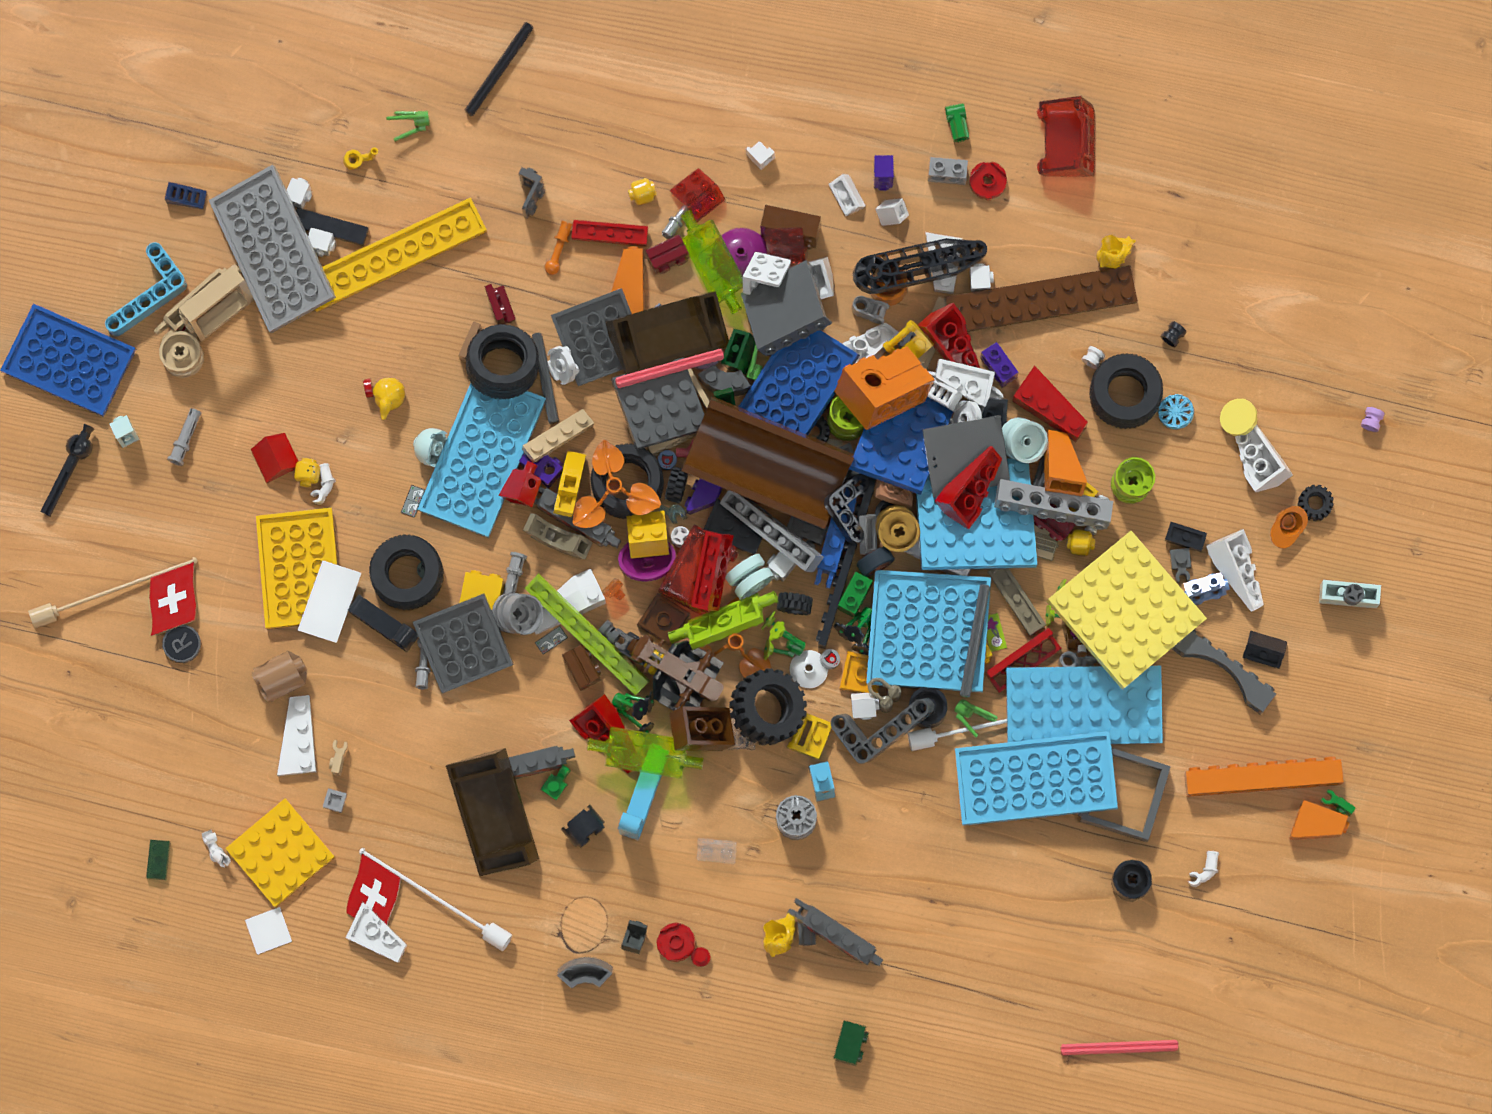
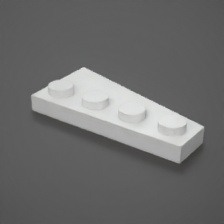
M309 695L290 697L277 776L316 772Z

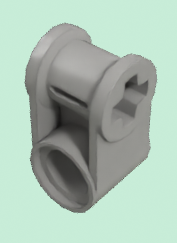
M857 296L852 304V312L854 315L871 322L884 324V316L890 306L883 301L865 296ZM863 303L866 308L859 310L856 304Z
M1070 651L1064 652L1058 660L1059 667H1086V665L1087 667H1093L1094 663H1097V660L1091 656L1078 657L1076 653ZM1063 658H1070L1072 660V665H1065L1063 662Z

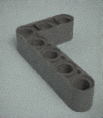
M928 698L915 701L868 739L848 714L834 716L831 719V727L858 763H867L874 760L934 711V704ZM921 703L926 705L925 713L920 710ZM907 714L910 715L912 719L910 724H908L905 720ZM840 718H842L845 722V726L843 728L839 725ZM892 726L897 729L895 736L891 733ZM851 734L856 736L855 743L850 740ZM877 738H880L882 740L881 747L877 746L876 744ZM863 749H865L868 753L866 759L862 756Z

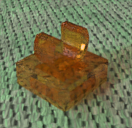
M614 578L602 590V593L607 598L614 596L617 600H621L625 596L620 590L624 584L619 579Z

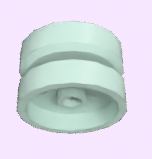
M1017 417L1010 419L1002 427L1006 456L1023 463H1032L1040 459L1045 453L1048 445V436L1045 429L1038 423Z
M755 554L742 561L730 570L725 577L730 586H737L734 592L740 600L754 595L768 585L775 577L770 568H763L765 561L760 554Z

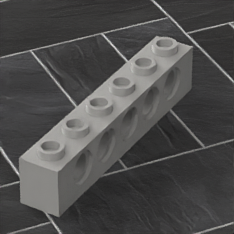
M1000 479L997 485L994 507L1002 511L1011 510L1021 515L1031 514L1042 519L1051 518L1058 522L1067 521L1078 526L1087 525L1103 530L1107 529L1111 522L1113 501L1085 495L1076 496L1045 491L1044 487ZM1012 496L1018 497L1020 501L1014 500ZM1031 500L1037 501L1038 504H1033ZM1050 504H1055L1057 508L1051 507ZM1069 507L1074 508L1076 512L1070 511ZM1087 511H1092L1095 515L1092 516Z
M728 490L721 500V505L804 571L814 572L824 556L752 499Z

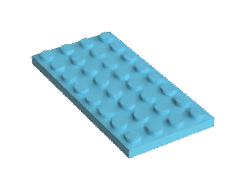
M470 383L419 504L418 511L489 538L505 500L498 495L512 470L519 467V460L524 455L522 446L529 442L546 398L527 391L511 399H494L483 395Z
M1102 666L1006 668L1007 743L1110 731L1111 744L1163 743L1161 666H1150L1123 690Z
M1110 731L955 748L963 826L1118 809Z

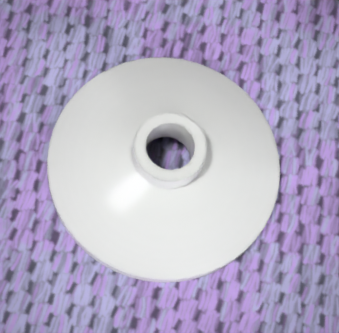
M806 650L800 656L796 655L792 659L790 675L793 677L794 682L797 681L800 684V687L815 688L825 681L828 669L821 665L820 653ZM807 665H811L813 669L811 671H807L805 667Z

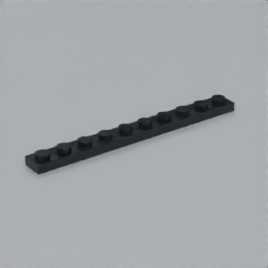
M867 476L869 486L860 494V497L863 499L861 505L857 504L854 515H857L856 520L858 523L859 516L867 515L877 479ZM847 541L845 542L843 551H846L845 558H840L838 569H841L839 576L834 578L832 587H835L833 594H829L827 605H830L828 613L824 612L821 620L824 626L822 631L818 630L816 636L819 648L826 649L838 610V604L842 597L858 543L850 544Z

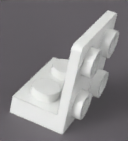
M755 252L743 275V293L750 295L758 283L779 287L791 264V260Z

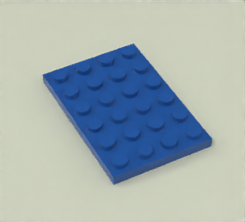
M33 303L0 371L104 417L136 352V348Z
M816 331L807 338L800 339L791 346L784 347L772 354L738 407L809 435L835 395L834 391L843 368L849 364H855L860 355L823 331Z
M927 397L924 403L868 430L864 428L849 470L921 495L929 476L922 429L948 425L953 411Z

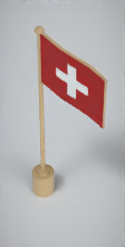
M192 557L193 559L60 608H57L56 605L52 606L51 603L28 611L34 628L57 621L56 617L59 616L58 612L150 579L151 637L195 621L196 617L193 579L194 563L197 564L198 560Z

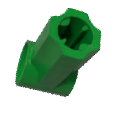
M964 103L945 106L946 118L950 124L953 142L968 140L969 133Z

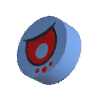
M665 450L659 454L658 462L662 469L671 470L677 464V457L674 452Z

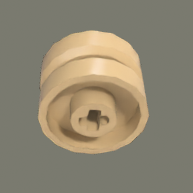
M184 331L173 332L167 335L161 342L159 348L160 359L166 370L173 376L179 378L191 377L202 368L204 352L198 340L192 334Z

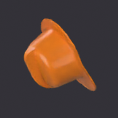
M1291 506L1278 513L1270 532L1271 541L1275 546L1287 548L1297 540L1308 523V516L1305 510L1299 506Z

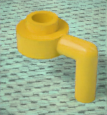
M373 147L366 154H361L357 150H349L343 157V163L350 170L358 169L362 162L373 160L378 153V149ZM350 158L355 160L354 164L350 163Z

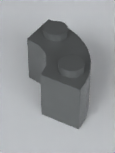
M712 365L698 374L701 384L711 392L732 387L734 397L747 394L751 388L741 370L734 373L724 372L715 365Z
M580 957L563 964L558 969L557 976L571 989L577 984L585 982L600 987L613 973V966L601 959Z

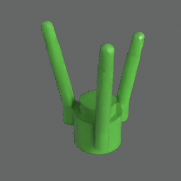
M395 111V115L401 116L386 117L387 120L414 119V125L419 126L395 137L394 141L419 131H425V126H430L428 111Z
M756 345L746 374V378L752 380L757 379L763 366L755 364L758 354Z
M961 699L954 709L958 713L956 718L965 725L974 737H978V734L964 719L965 717L970 718L974 712L991 722L997 721L995 719L998 718L996 715L964 699Z

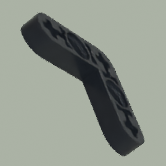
M861 473L849 478L824 500L826 510L846 541L850 544L859 543L864 539L862 527L847 506L849 502L869 486L868 477ZM860 479V486L854 487L853 485L857 484ZM844 488H847L849 490V498H847L844 495ZM842 514L847 516L848 521L846 524L841 520Z

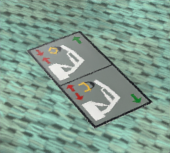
M411 485L401 513L415 517L425 489Z
M559 626L536 641L535 644L541 653L545 654L568 637Z

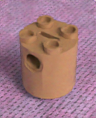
M286 651L263 665L254 668L252 677L257 685L261 684V693L265 701L273 702L279 697L305 685L307 668L301 657Z

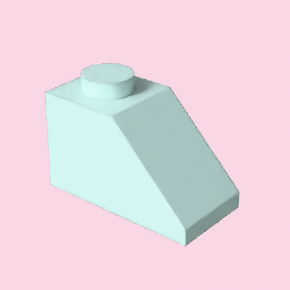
M127 415L124 417L119 416L110 423L112 431L122 448L139 440Z

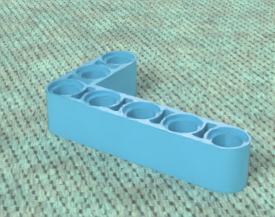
M150 243L146 248V254L163 279L106 319L105 326L112 336L122 335L186 289L187 282L184 276L159 243ZM160 250L158 256H151L153 251ZM164 265H171L168 271L162 270ZM176 279H181L180 285H173ZM160 290H166L164 296H157ZM144 301H150L148 307H142ZM129 312H135L132 318H126ZM113 323H119L118 328L111 329V325Z
M650 745L626 813L623 812L618 826L619 834L639 840L669 751Z

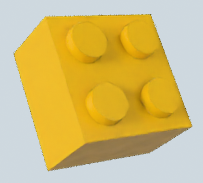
M665 511L650 512L646 515L634 514L626 516L631 559L669 554Z

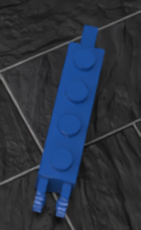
M846 488L844 495L849 498L850 492ZM857 497L847 504L853 515ZM842 514L841 520L845 524L848 521L847 516ZM832 518L821 552L824 558L817 566V576L814 583L819 586L822 573L828 574L826 588L829 589L831 588L834 576L837 574L839 561L846 539Z

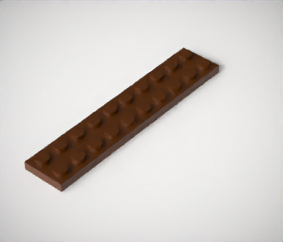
M1130 265L1117 267V269L1099 270L946 296L944 298L946 306L954 303L964 316L967 332L1130 305L1138 302Z

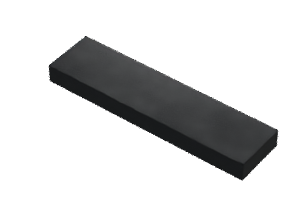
M296 208V212L306 231H310L311 228L332 233L335 239L364 246L369 227Z

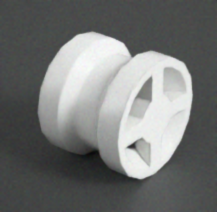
M1090 346L1087 355L1083 356L1082 361L1089 367L1097 369L1100 366V361L1104 360L1106 355L1099 349Z
M678 526L672 530L671 540L673 545L678 548H684L689 544L690 533L687 528Z

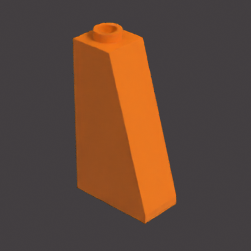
M637 246L623 249L611 290L613 292L620 288L623 289L632 314L644 311L643 249H639Z
M1048 430V445L1044 453L1045 491L1083 496L1087 479L1066 432Z

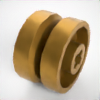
M888 506L876 518V534L883 546L890 551H907L918 541L920 535L919 523L912 511L905 506Z

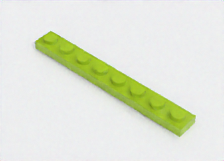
M540 574L525 587L551 615L635 696L650 681L625 656L620 654L618 649Z

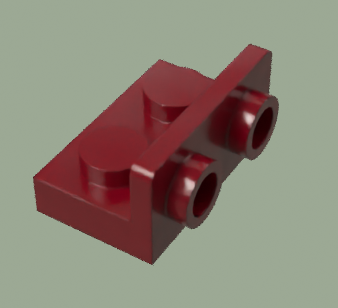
M492 284L484 286L497 324L503 325L515 321L516 318L504 286L494 289Z
M1050 504L1051 507L1057 508L1055 504ZM1033 515L1034 525L1042 530H1047L1049 536L1055 541L1060 540L1062 542L1076 526L1072 522H1058L1055 519H1042Z

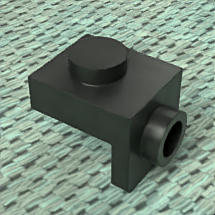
M629 920L621 949L640 954L648 926L639 921Z

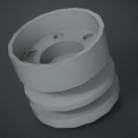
M504 593L498 597L493 605L492 612L499 629L503 632L521 635L532 634L542 623V605L532 595Z
M798 795L784 799L779 804L776 812L778 830L783 836L791 840H801L812 834L817 820V812L813 803L809 799ZM798 812H799V813H800V820H799V819L793 820V815H792V814H793V813H794V814H798Z

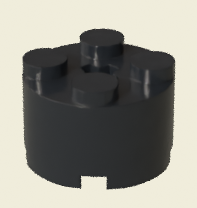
M923 687L913 693L909 706L919 699H930L934 704V711L917 726L922 729L935 728L946 717L947 699L940 690ZM921 703L920 710L925 713V704Z
M591 805L587 806L589 809L587 812L583 809L567 823V829L564 826L560 829L575 847L579 845L582 848L590 841L588 837L591 834L597 835L605 828L603 825L605 821Z
M1139 860L1124 861L1117 866L1112 875V888L1121 899L1130 902L1137 901L1143 898L1151 888V871L1145 863ZM1128 877H1129V878L1135 877L1136 879H1135L1134 882H1135L1136 884H1134V883L1129 884V883H1128V881H1129Z

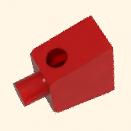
M527 461L523 470H512L498 496L512 504L533 507L541 484V479L534 475L537 465Z

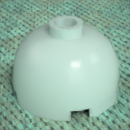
M429 428L423 430L414 439L415 456L421 463L432 467L436 466L447 440L445 436L447 432L436 428Z

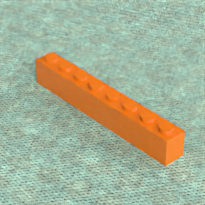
M1325 757L1323 761H1317L1316 758L1305 759V762L1286 760L1284 764H1278V761L1266 762V765L1259 766L1258 763H1248L1246 767H1239V764L1227 765V768L1209 766L1207 770H1200V767L1188 768L1189 771L1184 773L1186 797L1342 785L1344 782L1341 759H1336V757Z

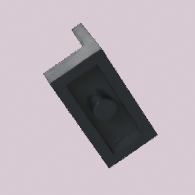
M1250 631L1242 658L1280 669L1287 641Z

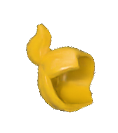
M383 378L374 385L375 403L380 408L382 420L386 419L390 410L400 407L405 399V388L398 379Z

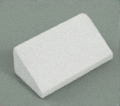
M842 174L828 184L845 216L865 207L859 192L848 174Z

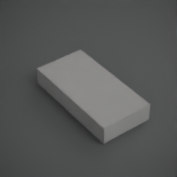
M876 514L859 516V524L864 531V539L860 542V554H868L877 549Z

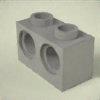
M930 157L928 182L965 185L968 160Z

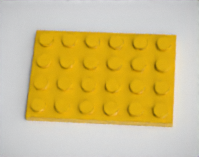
M332 508L256 516L266 629L299 626L322 561L338 565Z

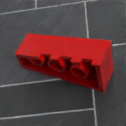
M1035 365L1013 396L1012 402L1057 431L1066 432L1069 439L1074 442L1078 441L1087 427L1088 421Z

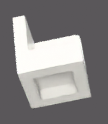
M758 142L752 148H746V155L760 170L775 158V152L770 147L767 149L761 142Z
M903 198L885 200L875 209L883 226L900 224L909 216Z

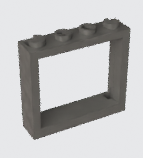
M1112 748V756L1160 770L1143 831L1141 832L1090 816L1089 812L1078 814V816H1081L1080 822L1148 842L1171 766Z

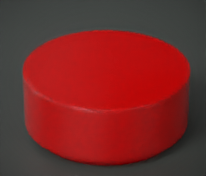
M371 378L364 379L363 385L366 397H374Z

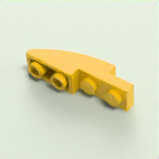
M567 451L554 514L572 517L586 458L585 454Z

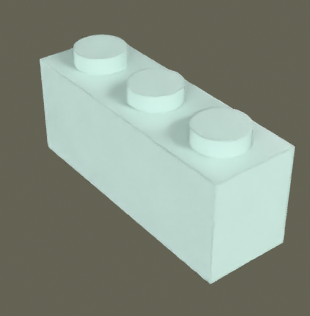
M1323 580L1320 584L1319 603L1351 606L1343 600V592L1347 586L1358 584L1364 590V596L1360 603L1354 605V607L1377 609L1380 605L1381 585Z

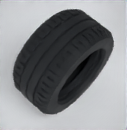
M505 324L494 325L482 329L470 341L466 355V371L470 383L483 395L500 400L515 398L527 392L537 378L539 365L537 345H535V341H533L530 335L522 329ZM495 349H508L520 356L523 365L517 372L510 375H497L485 368L482 359L488 352Z
M628 443L616 445L615 447L624 456V463L638 465L646 472L648 486L656 492L660 499L663 493L664 479L661 465L656 457L646 448L636 450L635 445ZM592 469L591 489L598 503L607 491L606 480L608 473L598 475ZM611 494L600 505L606 513L619 519H627L626 516L634 515L627 508V500H621Z

